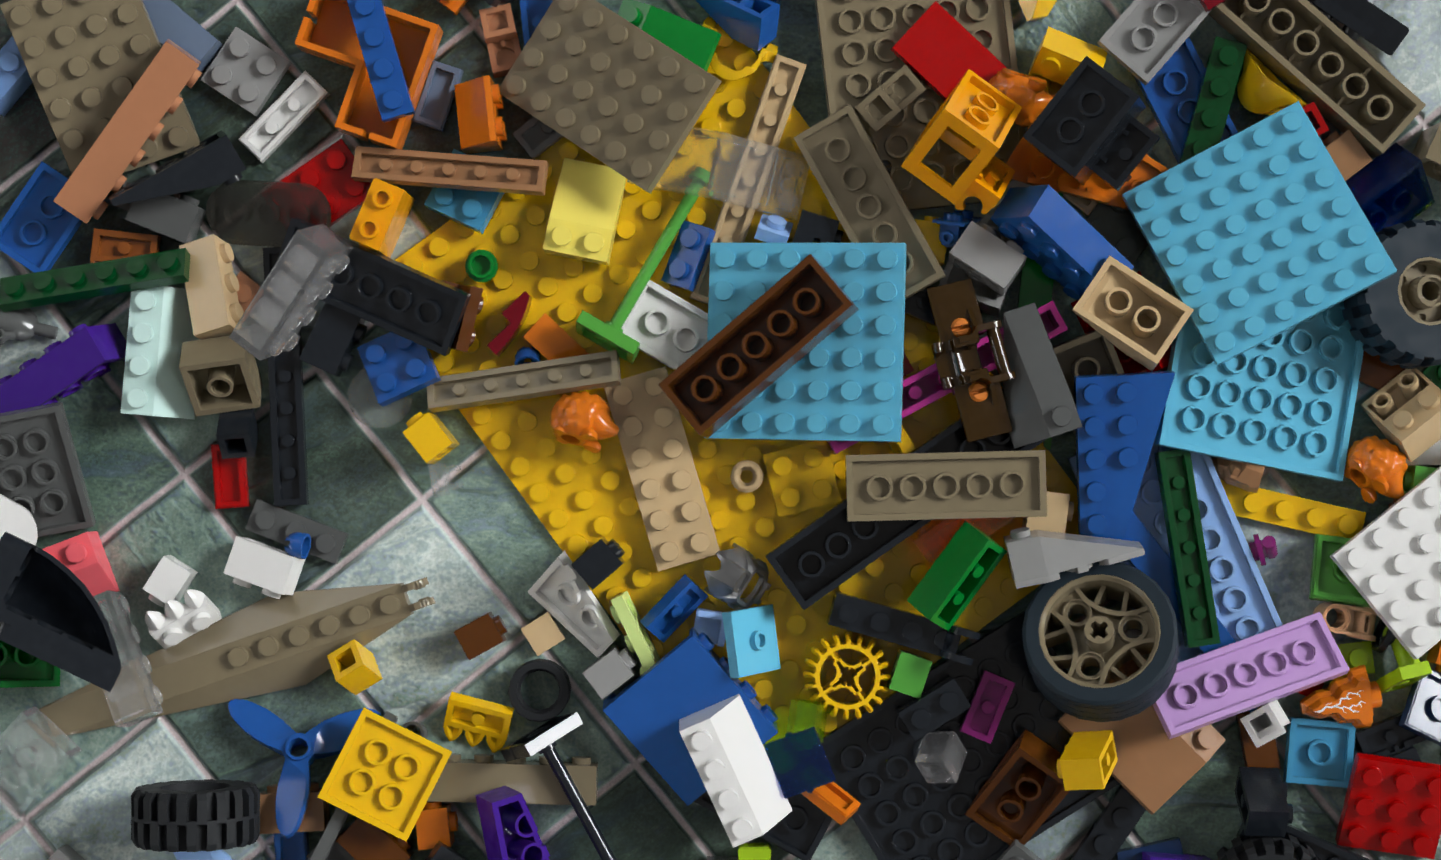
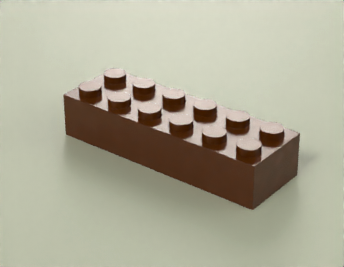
M809 254L658 385L699 436L709 438L859 309L821 263Z

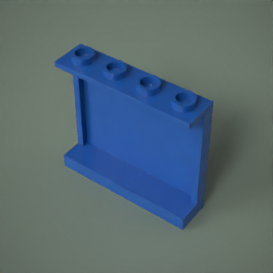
M693 627L689 630V636L623 691L618 695L612 693L603 701V711L687 806L707 790L679 732V719L740 694L762 744L764 745L778 733L776 722L778 717L767 704L762 706L756 700L757 693L746 680L741 683L738 678H730L728 659L725 656L720 658L713 651L715 645L704 632L699 634Z

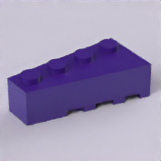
M502 786L475 795L488 860H550V854L537 833L538 828L522 793L507 786Z

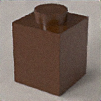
M489 612L454 631V634L467 658L471 660L507 640L504 634L508 630L499 615L494 617L492 612Z

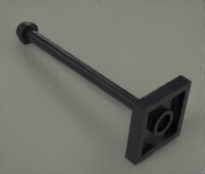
M577 712L548 720L500 750L506 762L531 757L537 752L539 754L543 753L601 860H617L555 749L557 745L556 740L583 724Z

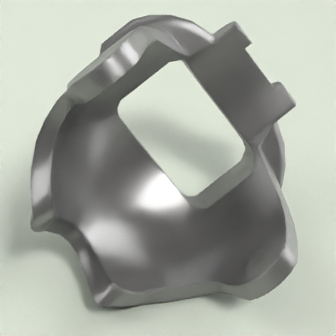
M735 542L732 545L733 549L716 552L717 557L720 559L721 568L717 571H704L708 584L704 591L727 603L734 610L748 608L754 603L759 606L763 594L771 587V584L767 582L769 571L766 563L759 558L756 559L749 551ZM757 573L759 579L753 591L747 598H740L754 574Z

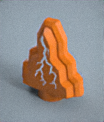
M1365 665L1349 668V672L1344 676L1332 679L1327 688L1315 690L1300 700V711L1302 714L1318 719L1332 717L1339 724L1352 723L1356 728L1371 727L1374 715L1373 709L1382 706L1381 690L1376 681H1369Z

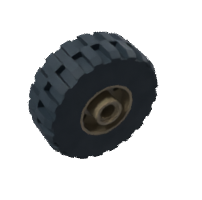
M1414 219L1383 228L1375 233L1396 267L1397 272L1344 300L1345 309L1342 310L1344 320L1349 321L1352 328L1349 331L1355 341L1360 340L1364 344L1362 346L1363 350L1369 355H1379L1382 363L1390 366L1399 365L1404 369L1440 365L1441 221L1429 220L1425 222L1422 219Z

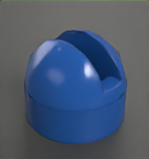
M521 347L515 355L514 365L541 361L539 351L534 347ZM525 358H530L531 362H525Z
M294 532L288 535L285 540L290 541L289 546H284L287 554L298 559H306L311 547L310 534Z

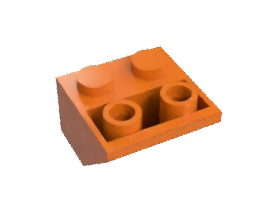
M490 75L454 85L462 152L471 154L503 150L502 141H507V130L505 121L503 122L502 116H499L498 109H504V100L500 94L499 84H494Z

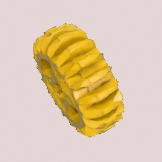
M845 631V641H840L839 635L836 632L832 633L834 643L829 645L825 638H822L820 642L825 648L822 652L814 646L811 648V652L818 656L816 661L811 658L805 659V664L812 666L813 671H803V677L813 678V682L804 684L805 690L816 689V692L809 697L810 701L815 702L821 698L823 701L818 707L821 712L828 705L832 706L829 714L832 718H835L838 709H841L843 720H848L849 710L853 709L856 718H861L862 714L859 708L862 706L865 707L868 713H872L873 708L869 702L872 699L877 704H882L883 702L876 695L877 691L879 690L883 693H888L889 691L887 686L880 684L881 680H891L890 674L881 673V669L890 666L889 662H878L877 660L883 656L884 651L878 649L872 653L871 650L876 642L871 639L863 646L864 635L860 633L857 635L855 642H852L850 631ZM854 649L862 652L866 657L853 663H847L841 659L836 651ZM829 657L835 667V673L826 684L821 686L820 670L826 658ZM838 661L843 668L847 667L848 671L850 668L855 670L852 678L853 683L857 687L856 689L850 683L847 684L845 680L843 683L838 680L842 676L841 669L837 665ZM872 665L873 681L869 690L864 693L859 685V677L867 667ZM840 688H847L854 694L857 700L842 702L831 698L828 694Z

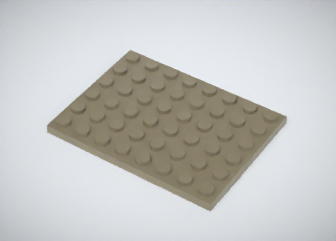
M815 0L828 117L848 105L853 107L880 158L891 162L890 176L909 210L955 206L901 167L923 129L944 100L911 70L927 90L879 131L876 132L855 107L906 65L890 49L935 1L1003 63L1007 69L1018 72L1010 0ZM1013 124L995 156L1006 163L1023 137L1025 128ZM941 139L936 141L921 161L952 185H954L971 163L970 160ZM973 196L965 199V205L982 203Z

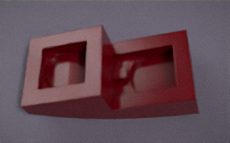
M526 291L501 313L510 324L487 345L498 357L512 343L526 320L532 297Z

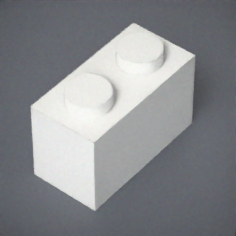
M236 536L223 573L234 577L232 581L234 584L246 588H251L253 584L263 588L262 594L280 599L281 595L294 594L306 559L290 556L284 550L248 537Z

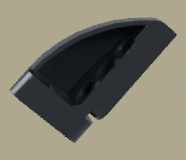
M5 532L0 539V640L111 692L121 672V661L109 622L86 585L54 556L13 534Z

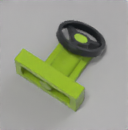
M1380 619L1374 632L1376 641H1372V650L1382 653L1391 645L1398 665L1397 669L1376 680L1381 694L1404 689L1432 674L1429 661L1420 662L1419 659H1413Z

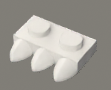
M187 589L184 594L186 604L175 600H167L164 606L166 615L157 611L146 612L145 623L149 633L165 650L222 619L219 609L203 592Z

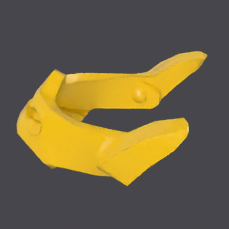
M707 17L702 26L717 32L718 29L715 28L716 21ZM771 43L768 44L766 48H762L757 54L758 59L751 67L745 66L741 70H734L720 64L715 52L710 65L713 71L723 79L739 80L754 73L762 62L773 63L778 53V46Z

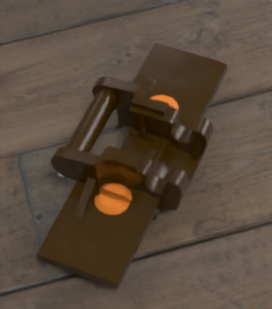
M971 278L927 289L926 293L939 337L938 342L931 344L943 391L952 390L953 396L955 395L967 443L1012 432L1000 383L1015 379L1016 375L1015 371L1011 372L999 329L1002 327L1001 320L983 323ZM987 332L998 375L990 376L987 368L982 367L976 344L979 343V335Z

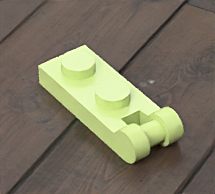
M625 591L610 600L612 603L610 611L617 624L622 623L627 633L624 639L628 649L632 654L636 652L642 664L640 668L641 676L658 662L660 657L646 628L640 622L641 618L628 591Z

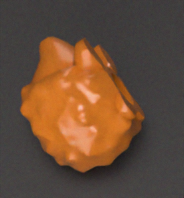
M1002 68L1001 71H998L989 80V84L1022 107L1013 124L1024 128L1034 123L1053 98L1045 91L1048 86L1046 84L1047 81L1039 77L1028 76Z
M586 391L562 394L551 410L550 424L556 440L563 444L583 446L592 453H599L602 446L597 440L614 437L619 432V427L611 419V409L608 402L598 394H590Z
M1376 435L1366 436L1361 440L1354 441L1353 445L1348 449L1344 476L1351 479L1361 488V495L1365 502L1374 503L1377 500L1376 492L1390 498L1400 499L1404 496L1403 478L1408 469L1406 454L1400 452L1397 445L1391 444L1388 439H1379Z

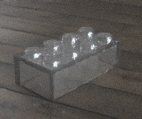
M324 224L297 230L229 337L260 361L271 356L276 357L284 351H291L300 339V336L297 334L302 326L308 325L316 315L317 311L314 308L318 301L325 299L334 286L331 281L335 275L343 272L351 260L348 255L352 251L353 246Z

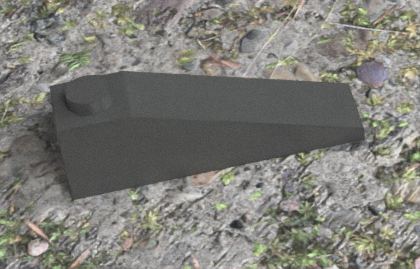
M1032 303L1003 313V344L1011 372L1015 371L1016 375L1015 379L1003 382L1004 400L1013 430L1008 433L1014 449L1082 427L1072 394L1036 304Z

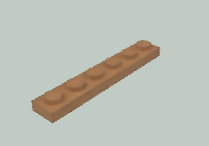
M356 146L351 177L354 181L372 182L374 178H377L389 184L545 196L549 165L545 160Z

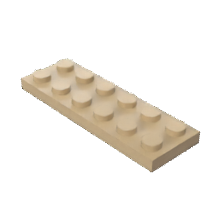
M666 366L621 379L622 385L604 387L614 423L619 427L618 437L658 572L716 555V552L720 551L679 410L658 385L668 377Z

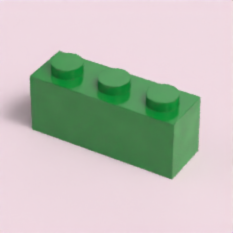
M964 521L926 575L915 587L907 601L927 619L949 631L1007 551L984 532Z

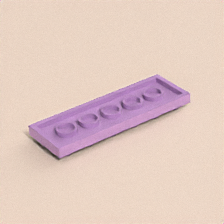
M1317 612L1177 663L1176 672L1169 687L1153 704V707L1168 739H1172L1343 676L1350 669L1322 614Z

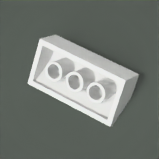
M740 694L679 719V732L733 848L764 835L792 812L789 800Z

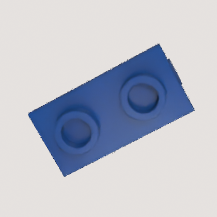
M955 209L954 212H944V217L933 219L932 223L940 224L939 240L941 244L945 247H952L970 222L978 223L982 217H974V211Z

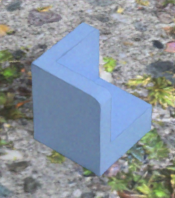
M697 608L694 629L699 634L704 632L717 646L724 647L723 612Z

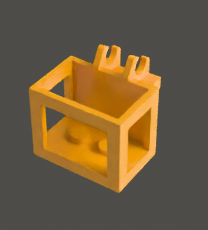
M968 69L927 123L901 167L954 204L957 210H964L966 207L965 199L973 196L982 202L981 213L987 214L1000 201L1015 173L1013 168L997 158L995 154L1000 149L1022 107ZM938 139H941L971 161L954 185L921 162Z

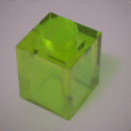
M799 698L792 699L786 739L794 740V746L807 749H813L814 744L822 743L828 706L824 709L822 702H811L810 700Z

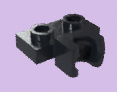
M1403 712L1376 722L1371 727L1355 731V741L1360 753L1420 762L1419 754L1413 745L1427 739L1399 726Z

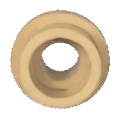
M740 461L731 471V482L741 492H753L762 483L763 472L760 466L753 461ZM744 470H749L753 474V479L749 483L743 482L740 478Z

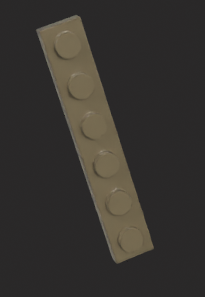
M617 350L440 376V381L427 386V401L429 411L435 413L622 385L619 353Z

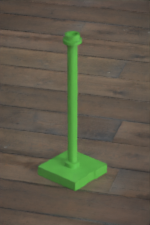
M697 167L689 175L693 180L611 321L604 323L584 310L576 321V332L608 351L617 350L619 357L632 365L639 354L640 343L625 335L621 328L703 188H711L713 184L712 179L714 176L701 167Z

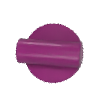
M1254 534V541L1248 543L1254 560H1260L1261 566L1266 565V557L1273 559L1278 555L1276 540L1272 536H1266L1263 540H1260L1258 534Z

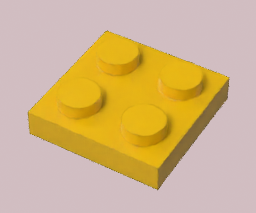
M812 441L762 454L778 517L842 501L826 441Z

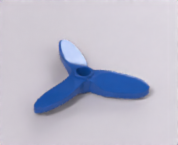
M244 699L231 700L228 703V709L235 723L255 741L284 756L285 761L276 793L275 811L276 823L281 835L284 838H290L299 829L307 809L311 786L310 766L314 763L315 759L340 754L363 709L345 712L324 720L304 734L296 733L281 718L260 705ZM368 709L381 716L380 712L373 709ZM297 746L308 748L307 752L300 757L291 755L293 749Z

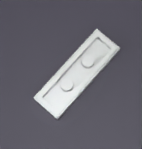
M304 71L238 140L258 160L264 163L330 94L311 75Z

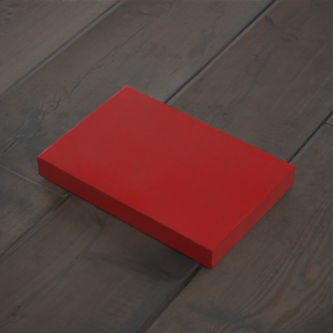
M936 1L890 49L944 101L968 69L989 83V80L998 71H1001L1002 68H1007Z

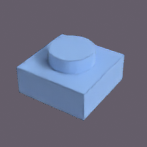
M762 214L754 239L766 243H787L793 223L786 221L779 215Z

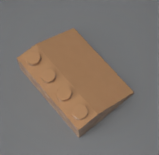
M1131 659L1118 670L1129 677L1138 671L1139 668ZM1111 679L1109 684L1115 683V681ZM1153 705L1137 715L1120 721L1095 722L1078 719L1067 713L1058 720L1071 735L1073 732L1113 731L1118 761L1111 775L1151 815L1196 774L1226 741L1211 724L1168 739Z

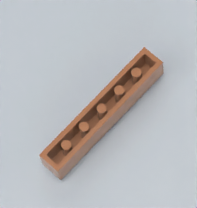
M168 39L53 202L86 224L91 217L98 220L109 205L103 201L110 191L118 192L127 180L122 174L130 164L135 168L146 153V151L141 149L145 141L149 138L154 142L165 125L160 123L162 117L166 112L173 115L183 101V98L178 96L185 85L192 88L202 74L197 69L201 61Z

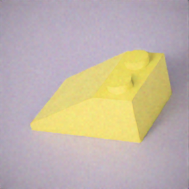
M564 158L543 245L544 252L609 266L627 178L608 166Z

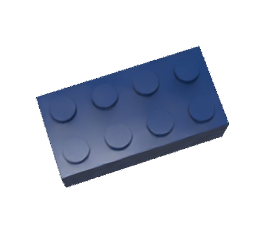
M1050 185L1010 188L990 218L999 227V232L1003 236L1015 241L1024 250L1023 254L1035 260L1042 267V272L1064 287L1063 291L1065 294L1073 299L1079 300L1109 255L1131 270L1134 268L1115 247Z

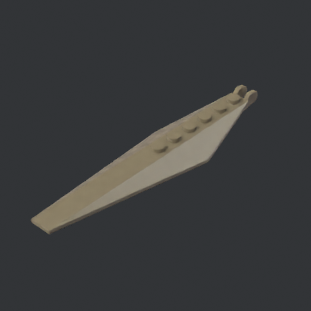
M425 577L405 585L404 583L294 591L293 595H281L280 599L267 596L213 623L208 628L182 640L177 645L166 650L162 648L121 668L120 675L111 692L91 683L40 708L49 739L224 703L234 699H242L307 685L331 669L327 658L328 654L353 639L365 646L414 614L413 611L435 604L434 597L429 596L411 604L407 594L410 590L424 588L429 584L428 579Z

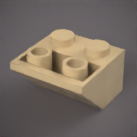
M1417 368L1405 369L1361 404L1363 410L1389 442L1397 445L1400 452L1406 454L1410 462L1414 461L1441 439V389Z

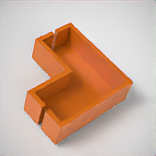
M309 0L306 10L313 18L317 19V23L315 24L310 18L304 16L294 44L302 52L354 69L334 127L341 133L367 142L370 140L381 147L403 150L414 114L385 123L382 121L347 0ZM384 6L414 110H416L444 32L438 24Z

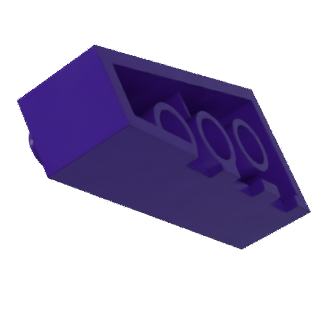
M116 323L95 326L81 324L69 331L70 337L65 341H57L47 346L43 350L45 355L39 359L32 358L19 366V373L14 376L8 375L1 378L0 413L57 403L58 401L55 397L58 396L62 399L84 388L81 381L87 382L110 372L109 364L122 360L125 362L127 341Z

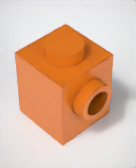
M427 801L416 822L418 850L433 849L438 841L448 847L453 845L455 842L454 831H458V816L456 811L451 812V803L442 804V802Z

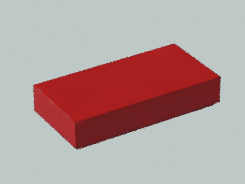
M219 444L211 445L215 509L250 507L246 457L222 459Z

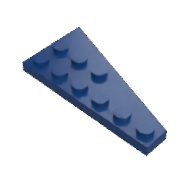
M1174 371L1074 376L1075 406L1082 427L1075 429L1079 535L1124 540L1175 376Z

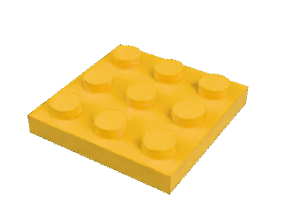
M363 708L318 798L407 842L452 751Z

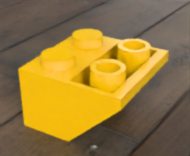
M1048 26L1027 75L1045 79L1047 81L1046 84H1048L1045 91L1056 95L1086 56L1103 68L1108 53L1098 46Z

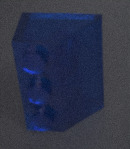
M1397 142L1346 180L1348 187L1375 232L1392 225L1413 220L1435 203L1422 161Z

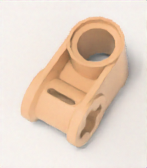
M1323 602L1314 609L1313 614L1317 612L1322 614L1330 632L1362 640L1376 641V636L1373 633L1377 614L1372 608ZM1331 609H1334L1337 613V620L1330 626L1326 616Z

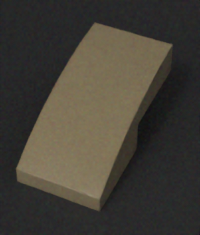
M904 65L855 108L877 132L927 89L911 70Z

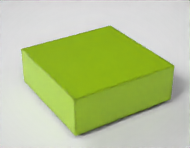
M769 842L741 844L738 846V860H771V846Z

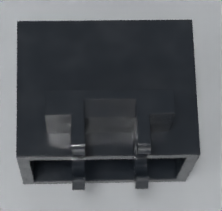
M1088 56L1083 59L1023 135L1034 148L1082 185L1095 173L1117 191L1120 190L1126 181L1129 182L1132 178L1130 174L1145 155L1149 156L1153 152L1152 148L1160 140L1159 136L1137 120L1138 116L1146 108L1140 96Z

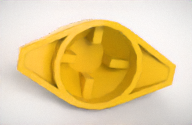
M1246 49L1243 60V72L1237 87L1238 98L1244 108L1256 114L1271 116L1297 101L1300 102L1302 107L1308 105L1283 84L1249 49Z

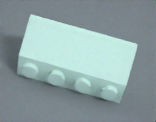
M161 286L131 291L121 402L122 414L195 419V412L179 369L182 342L201 340L193 335L186 289Z

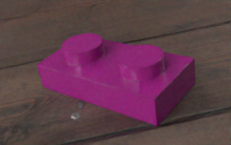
M983 670L970 702L972 707L967 709L959 730L991 744L1015 682Z

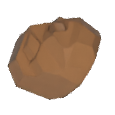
M1217 457L1212 458L1219 478L1225 481L1226 484L1242 488L1248 492L1257 493L1265 466Z

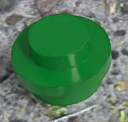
M477 250L468 256L465 268L471 279L483 283L495 277L498 271V262L491 252Z

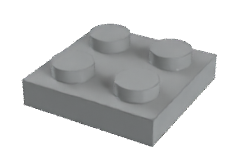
M235 27L201 78V81L257 117L292 63L238 27Z

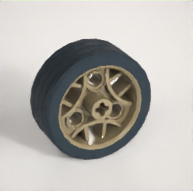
M1098 561L1092 563L1093 566L1084 573L1060 572L1059 580L1043 583L1035 592L1025 611L1022 627L1023 646L1028 668L1035 685L1043 696L1059 710L1082 720L1095 722L1120 721L1137 715L1153 705L1169 687L1176 672L1179 656L1177 621L1168 596L1157 582L1141 570L1124 563L1100 565ZM1106 599L1122 602L1121 611L1103 608ZM1131 606V607H1133L1135 610L1129 611V607ZM1080 613L1086 616V619L1080 623L1070 620L1074 614ZM1054 626L1060 629L1055 632H1052ZM1131 629H1138L1142 632L1137 638H1129L1125 635ZM1067 641L1070 642L1073 649V654L1050 656L1048 653V648ZM1150 654L1147 661L1141 655ZM1132 659L1139 670L1127 677L1118 669ZM1089 666H1095L1100 670L1094 676H1086L1082 673ZM1070 668L1067 674L1064 673L1061 669ZM1111 679L1115 681V683L1109 684Z

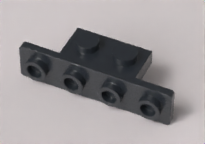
M1308 0L1330 21L1334 18L1344 26L1341 30L1355 41L1361 36L1387 55H1392L1409 32L1408 27L1368 0Z

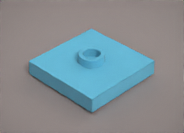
M773 604L722 613L730 678H741L781 669Z

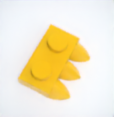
M451 692L443 724L444 733L449 741H453L465 730L466 740L471 747L478 745L486 736L488 747L495 753L505 745L510 731L514 708Z

